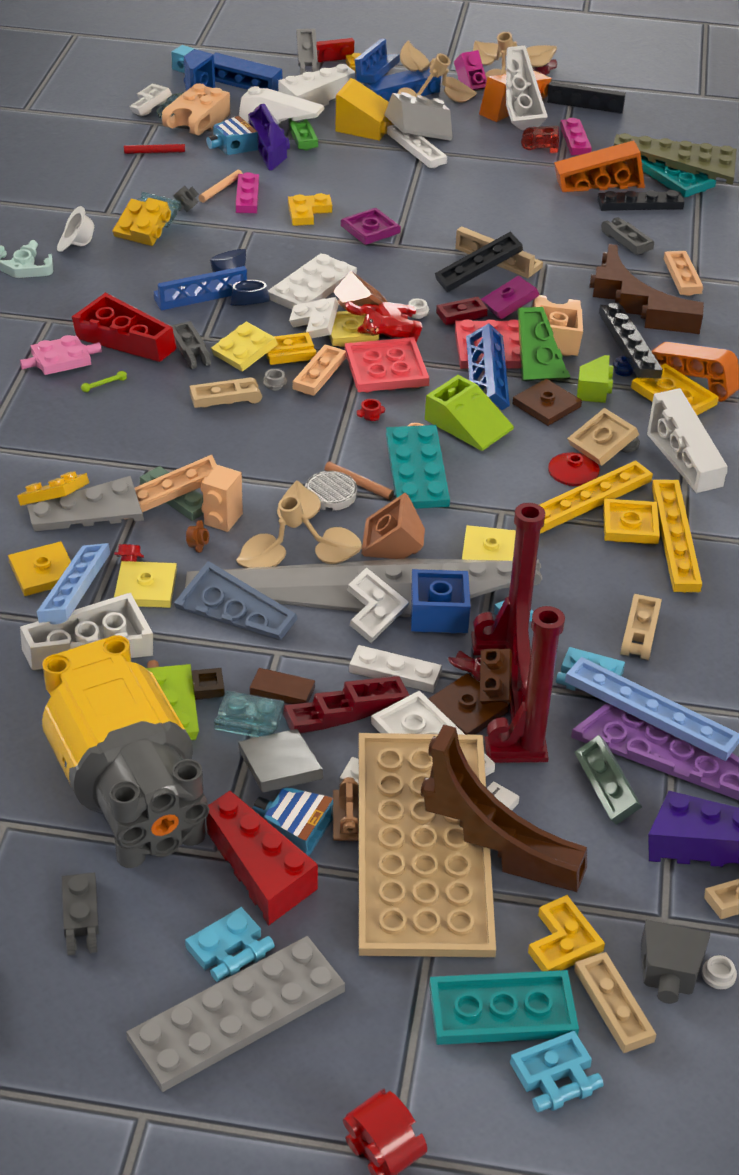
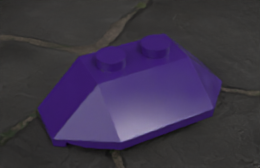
M264 103L248 114V122L258 132V151L268 170H273L287 158L290 142L289 138L285 137L284 129L280 128L277 120Z

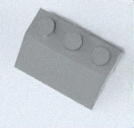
M401 92V94L392 93L384 115L402 133L452 140L451 114L442 100L437 98L429 100L421 95L413 97L405 92Z

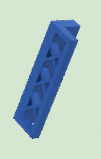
M386 39L378 40L355 59L357 81L360 83H376L400 62V55L387 54Z
M245 266L158 283V290L154 291V300L161 310L229 297L232 296V288L235 283L247 280V269Z
M488 323L466 336L469 380L477 384L482 391L486 388V395L503 410L510 406L503 335ZM482 337L480 343L476 347L474 341ZM481 353H483L484 356L482 357V359H481V361L479 362V364H477V363H476L477 359L479 358V356L481 355ZM482 371H485V374L482 377L481 381H478V378Z

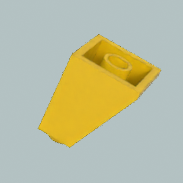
M350 78L336 94L335 132L380 141L387 134V126L394 125L384 115L389 102L357 80Z

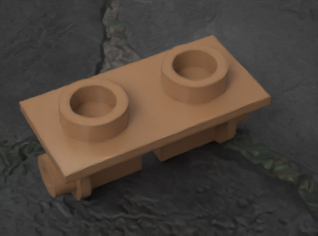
M351 777L343 779L339 790H333V841H359V787L355 779Z

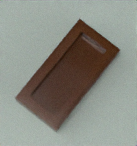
M259 668L249 687L250 695L288 704L308 703L315 689V680Z

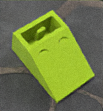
M456 375L426 395L425 420L481 451L514 429L511 422L477 384L460 375Z

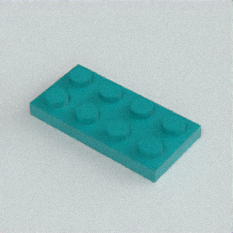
M641 155L643 172L658 180L667 188L681 192L684 198L704 192L716 185V180L708 178L706 173L692 174L665 166L666 162L664 161L650 162L646 156Z
M437 425L386 427V440L395 497L398 498L403 493H406L415 509L449 507L450 496Z
M568 970L430 977L429 988L436 1045L554 1039L572 1031H575L578 1036L579 1026Z

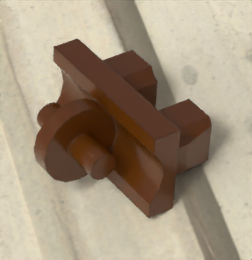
M510 649L481 650V704L492 702L511 703L512 651Z

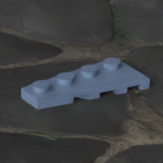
M209 561L174 602L175 607L278 640H282L298 619L293 611Z

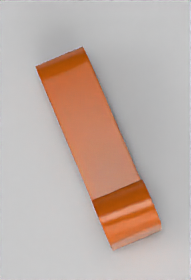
M663 342L651 351L660 366L666 363L683 375L707 378L709 391L719 396V402L725 401L739 390L738 358L730 350Z

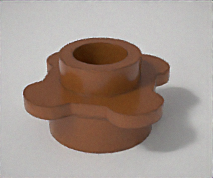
M198 520L196 526H189L186 531L187 544L189 547L195 548L197 553H201L203 546L209 542V532L204 528L202 520Z

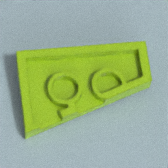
M191 664L146 668L149 672L153 673L190 739L196 740L199 726Z

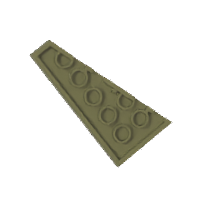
M627 133L616 134L614 146L634 140L641 155L646 156L650 162L664 161L666 162L665 166L692 174L706 173L710 179L716 180L717 177L727 179V184L733 185L736 148L726 145L722 147L712 146L709 143L695 144L690 141L678 142L668 138L636 137Z

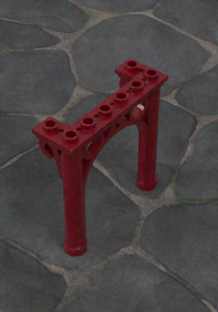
M522 503L515 509L514 524L516 525L509 597L505 598L495 620H493L491 612L481 613L474 619V631H471L473 655H481V650L510 649L512 651L511 703H509L512 722L509 726L508 719L505 717L494 719L487 726L488 736L484 737L486 755L494 763L548 762L549 759L545 737L559 635L564 630L565 615L561 610L552 606L537 608L532 614L531 628L533 630V640L531 648L528 628L540 529L544 526L546 514L544 508L535 503Z

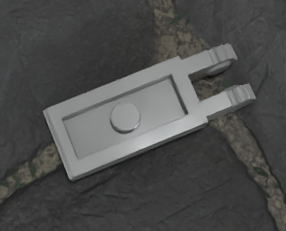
M297 29L300 75L306 72L305 66H312L311 72L317 71L318 64L315 29Z

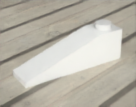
M525 45L508 47L506 54V106L512 124L520 130L539 128L548 117Z
M255 86L249 88L241 97L239 116L249 124L248 114L253 112L260 104L265 103L279 124L288 118H291L292 121L316 118L325 108L324 105L268 88L259 89V87Z

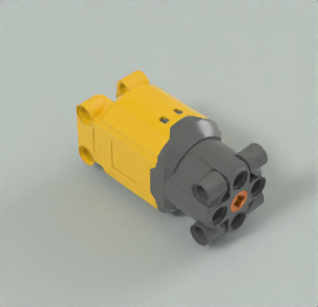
M114 635L46 657L42 665L46 690L51 697L43 713V731L79 802L94 812L104 814L115 835L117 862L123 867L134 868L145 861L146 855L165 857L174 853L182 844L187 846L200 844L206 836L205 818L209 814L207 799L203 793L202 766L199 762L192 760L193 746L191 739L153 673L149 672L142 665L131 662L129 640L126 637Z

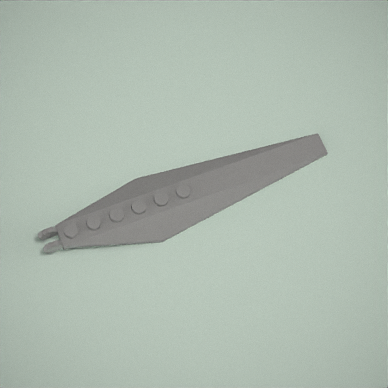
M404 558L341 562L337 564L321 563L223 570L279 604L360 612L365 605L348 592L347 588L348 584L367 567L409 602L408 608L399 617H411L412 569L468 571L470 598H474L502 588H510L512 561ZM539 559L536 562L534 585L540 584L542 580V575L539 571L541 568ZM199 571L187 572L185 588Z

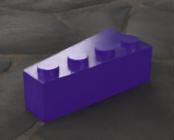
M668 791L648 834L649 861L661 862V858L677 859L678 864H690L691 860L710 861V866L723 867L724 864L728 863L739 864V808Z

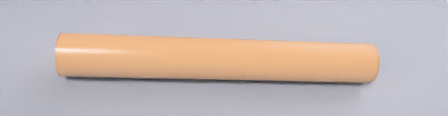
M236 170L200 194V202H206L238 180V174H243L242 171Z

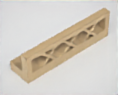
M461 226L457 229L455 249L470 254L495 239ZM522 251L496 266L530 278L543 268V262L535 259V255Z

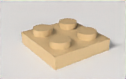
M604 408L567 439L570 446L602 466L639 436V433L635 426Z

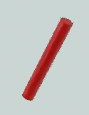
M185 144L124 145V154L185 152Z

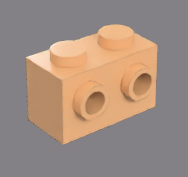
M217 465L201 483L204 525L228 532L243 514L242 472Z

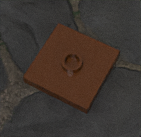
M546 378L514 396L512 404L549 426L580 408L582 400Z
M468 673L428 698L465 735H476L485 729L491 721L501 718L509 712L508 703L492 702L481 704L480 682Z

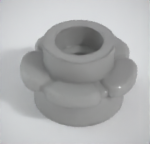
M270 369L266 371L263 384L270 390H280L283 385H286L287 378H285L282 370Z

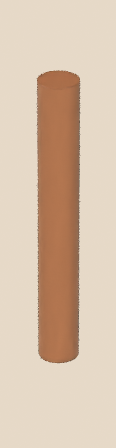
M330 461L325 465V471L342 472L352 477L356 485L388 500H391L394 496V490Z

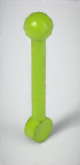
M119 371L115 376L91 384L83 383L81 390L89 392L91 388L115 380H126L127 373Z

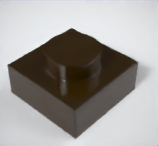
M222 668L192 670L195 700L225 697Z

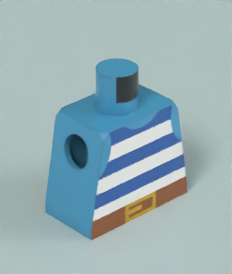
M240 116L215 124L213 126V136L207 137L206 140L209 149L218 147L226 155L258 150V132Z
M286 787L281 790L274 802L258 797L254 803L253 810L305 854L310 856L333 820V798Z

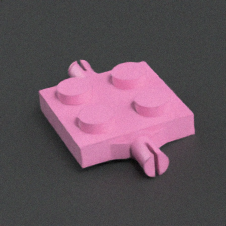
M66 335L61 339L43 340L38 342V344L30 345L33 357L20 360L22 370L37 367L42 370L44 375L91 365L90 354L101 353L102 349L99 342L84 345L77 335Z

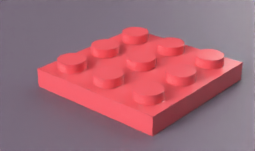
M518 320L455 321L460 369H469L466 336L488 323L503 335L506 369H521ZM482 337L474 341L476 347L480 343ZM481 353V355L477 359V364H479L482 357L484 356L483 353Z
M414 337L345 343L346 358L357 392L369 393L379 390L429 386V375Z

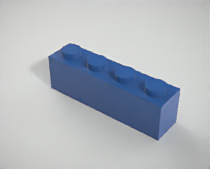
M217 52L214 53L215 82L247 90L257 86L259 89L268 88L278 91V80L282 79L281 68Z
M430 67L423 72L407 70L383 76L376 83H364V86L388 102L392 93L397 94L403 87L410 88L417 94L430 76ZM433 76L421 96L440 92L441 76Z

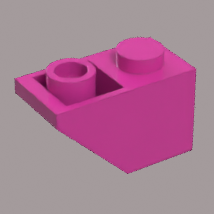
M479 50L461 53L454 60L458 79L472 90L484 89L487 79Z

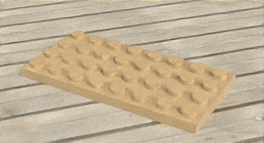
M359 733V956H496L490 848L464 842L463 828L459 825L460 820L425 811L424 797L421 796L423 780L426 777H430L433 764L432 756L428 754L429 744L432 737H437L438 734ZM458 734L460 747L469 766L486 787L483 735Z

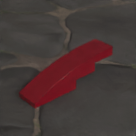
M400 676L346 681L342 691L315 693L313 702L285 705L283 716L290 730L298 729L299 733H306L340 726L372 716L410 695Z

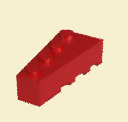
M106 292L72 316L75 333L79 340L93 344L99 342L101 346L161 362L176 350L173 328L170 325Z
M228 791L208 805L209 814L206 817L207 833L225 861H229L233 867L234 874L239 882L242 881L245 885L250 899L255 906L258 905L268 926L318 889V864L232 791Z

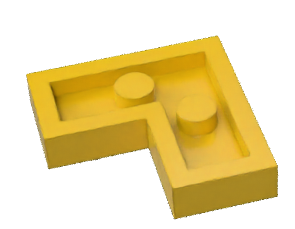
M319 193L309 196L301 194L288 196V207L293 226L314 225L313 214L332 213L330 195Z
M76 471L60 475L61 478L49 481V485L42 486L41 482L25 487V492L17 495L19 504L22 506L67 496L90 483L87 473L77 475Z
M568 895L539 907L538 916L552 934L529 944L528 953L541 971L565 970L575 965L577 961L595 956L604 951L605 942Z

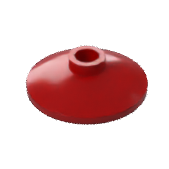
M575 452L556 455L550 460L548 471L553 479L568 486H581L598 478L600 471L599 465L584 454Z

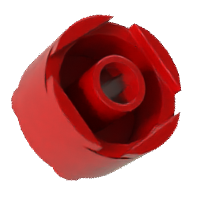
M381 1089L343 1118V1123L350 1133L345 1137L346 1142L356 1156L363 1153L370 1163L367 1166L371 1175H398L427 1153V1144L423 1134L421 1133L416 1137L411 1125L416 1122L403 1102L391 1091L385 1093V1089Z

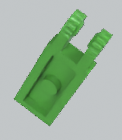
M291 118L288 119L289 129L298 149L310 150L318 147V139L310 121L304 119L296 123Z

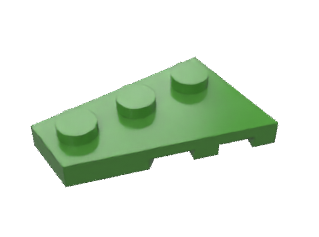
M519 308L518 324L522 381L544 380L546 378L548 380L571 378L563 362L561 351L558 349L553 337L554 333L544 308Z

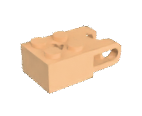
M201 83L194 84L163 110L162 124L172 129L178 126H189V133L198 136L206 130H212L215 124L222 122L230 115V92L222 91L220 88L207 87Z
M543 295L533 299L532 307L544 308L554 333L553 337L562 356H578L583 334L580 300L569 299L566 304H555L548 301L547 297Z

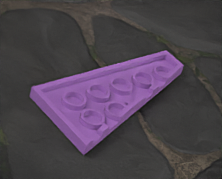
M609 703L603 705L572 729L571 738L588 743L600 735L606 741L613 754L739 800V757L733 753L724 761Z

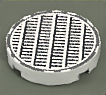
M324 471L314 474L307 480L305 485L307 489L319 497L321 510H326V507L332 508V511L341 510L349 507L356 499V482L352 477L342 472Z

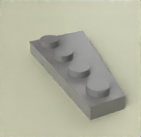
M131 476L75 491L67 496L27 505L34 531L69 528L71 524L79 523L83 524V526H94V522L108 520L110 524L122 523V519L134 518L135 521H144Z

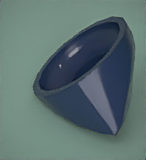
M246 249L231 250L210 259L212 272L245 266Z
M244 280L233 285L230 305H251L271 301L267 284L263 281Z

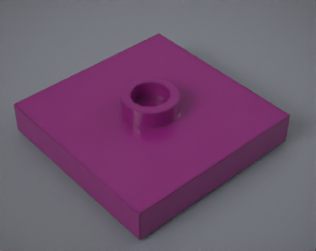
M377 208L341 219V227L364 245L401 232V226Z
M518 275L483 297L481 301L488 310L500 319H503L537 298L540 294L536 287Z

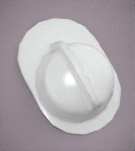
M77 207L68 218L65 230L57 246L58 252L64 251L71 244L81 247L91 241L94 223L85 215L84 207Z

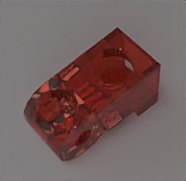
M559 126L526 128L522 135V147L526 150L550 148V153H558Z

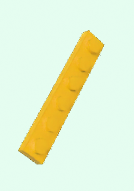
M635 460L539 504L546 513L544 526L540 529V534L603 505L604 499H616L652 482L653 473Z
M653 480L652 492L654 502H657L659 526L673 592H701L702 580L679 480Z

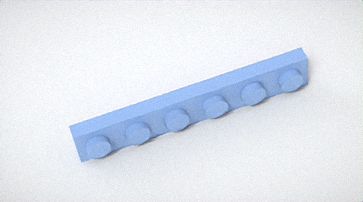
M109 543L84 545L80 548L37 610L39 623L61 624L69 619L111 553Z
M583 657L566 673V683L724 761L728 759L739 744V733Z

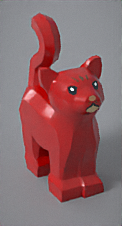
M351 301L345 303L346 310L349 313L362 316L366 314L363 324L357 330L359 333H368L372 336L383 334L391 338L414 337L417 343L422 330V324L416 320H408V317L416 314L414 306L383 302L378 305L364 304L362 306H357Z

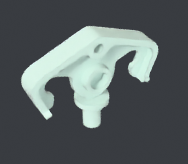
M31 240L28 245H23L20 250L15 251L14 257L11 260H0V271L14 278L49 276L53 273L52 254H48L49 258L44 260L45 265H35L34 258L37 254L35 249L38 243L35 240ZM0 245V259L6 257L7 252L4 246Z

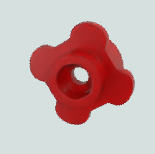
M376 399L364 400L361 403V409L357 410V416L364 417L368 421H378L380 415L385 413V407L381 406V403Z
M119 544L118 552H114V555L121 557L120 562H137V558H144V555L140 553L141 546Z

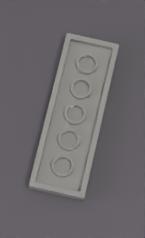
M306 936L126 1031L127 1040L160 1090L164 1092L345 992V982L311 939Z

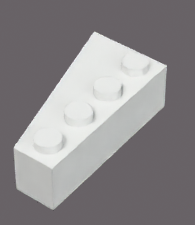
M339 64L337 67L322 68L315 72H304L298 76H287L285 79L278 80V92L326 106L329 105L330 100L336 101V94L350 78L355 79V71L346 64Z
M681 388L654 394L647 435L696 493L723 487L728 466Z
M131 593L76 609L69 619L61 624L39 623L37 621L20 627L22 651L32 670L43 669L42 663L44 659L52 654L114 635H120L129 640L131 658L153 656V632Z

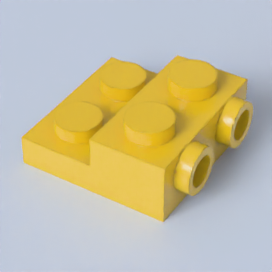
M149 197L146 202L130 199L112 230L114 236L153 246L155 241L161 236L166 222L171 218L168 202Z

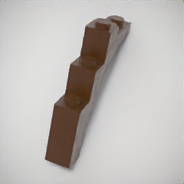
M608 245V253L603 252L602 264L597 266L596 275L591 274L589 288H594L593 297L613 299L615 303L623 306L626 313L641 315V318L645 319L644 328L700 334L704 302L668 295L641 282L622 264L618 255V245Z
M443 724L438 736H433L429 744L428 754L432 756L433 762L431 775L423 780L421 786V796L424 797L425 811L460 820L459 825L463 828L464 842L497 850L498 857L502 858V872L578 892L587 869V847L564 840L536 827L500 802L481 783L469 766L460 747L456 727Z

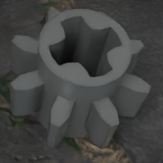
M184 185L173 195L176 199L173 205L178 211L184 209L188 212L198 203L195 197L199 194L193 186L187 189Z

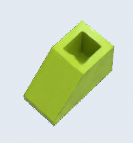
M604 355L580 366L577 397L582 401L606 403L607 393L612 394L614 365H609L610 355Z

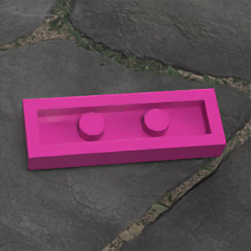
M568 118L567 120H561L560 128L570 154L582 155L591 152L592 147L580 119Z
M250 172L238 174L236 213H257L259 174Z

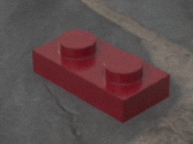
M473 297L437 305L436 313L444 324L448 325L455 324V321L476 320L486 317L488 308L479 297Z

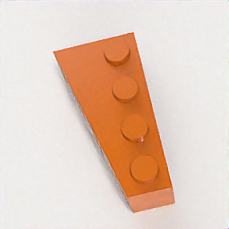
M534 71L541 97L544 99L548 96V86L552 78ZM506 74L487 77L479 115L495 122L509 116L506 106Z
M634 140L554 162L557 181L562 192L589 191L592 188L608 190V188L612 187L628 189V187L632 186L645 188L641 152Z

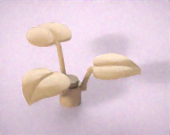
M510 32L498 34V44L483 43L475 40L473 51L479 50L482 65H490L502 57V69L489 70L485 73L486 79L488 76L506 74L505 56L507 48L517 46V42H513ZM538 45L526 48L532 67H541L550 62L557 50V46Z
M409 40L402 47L400 52L402 64L410 71L419 70L423 72L430 67V76L417 94L412 89L404 87L397 94L405 92L413 97H417V95L422 94L433 76L440 77L443 75L442 85L445 86L444 92L453 101L463 103L476 96L477 92L459 80L447 77L450 59L445 54L439 53L429 62L426 56L413 47Z
M295 481L278 504L277 514L280 524L278 538L276 539L273 535L266 533L253 536L245 543L236 561L245 568L277 566L286 556L285 548L280 545L284 539L285 525L296 528L302 522L307 526L314 538L320 542L316 546L315 552L319 560L324 563L337 564L344 562L359 553L362 549V544L353 532L342 527L329 528L325 531L323 537L319 536L309 522V519L313 518L320 511V499L299 481Z

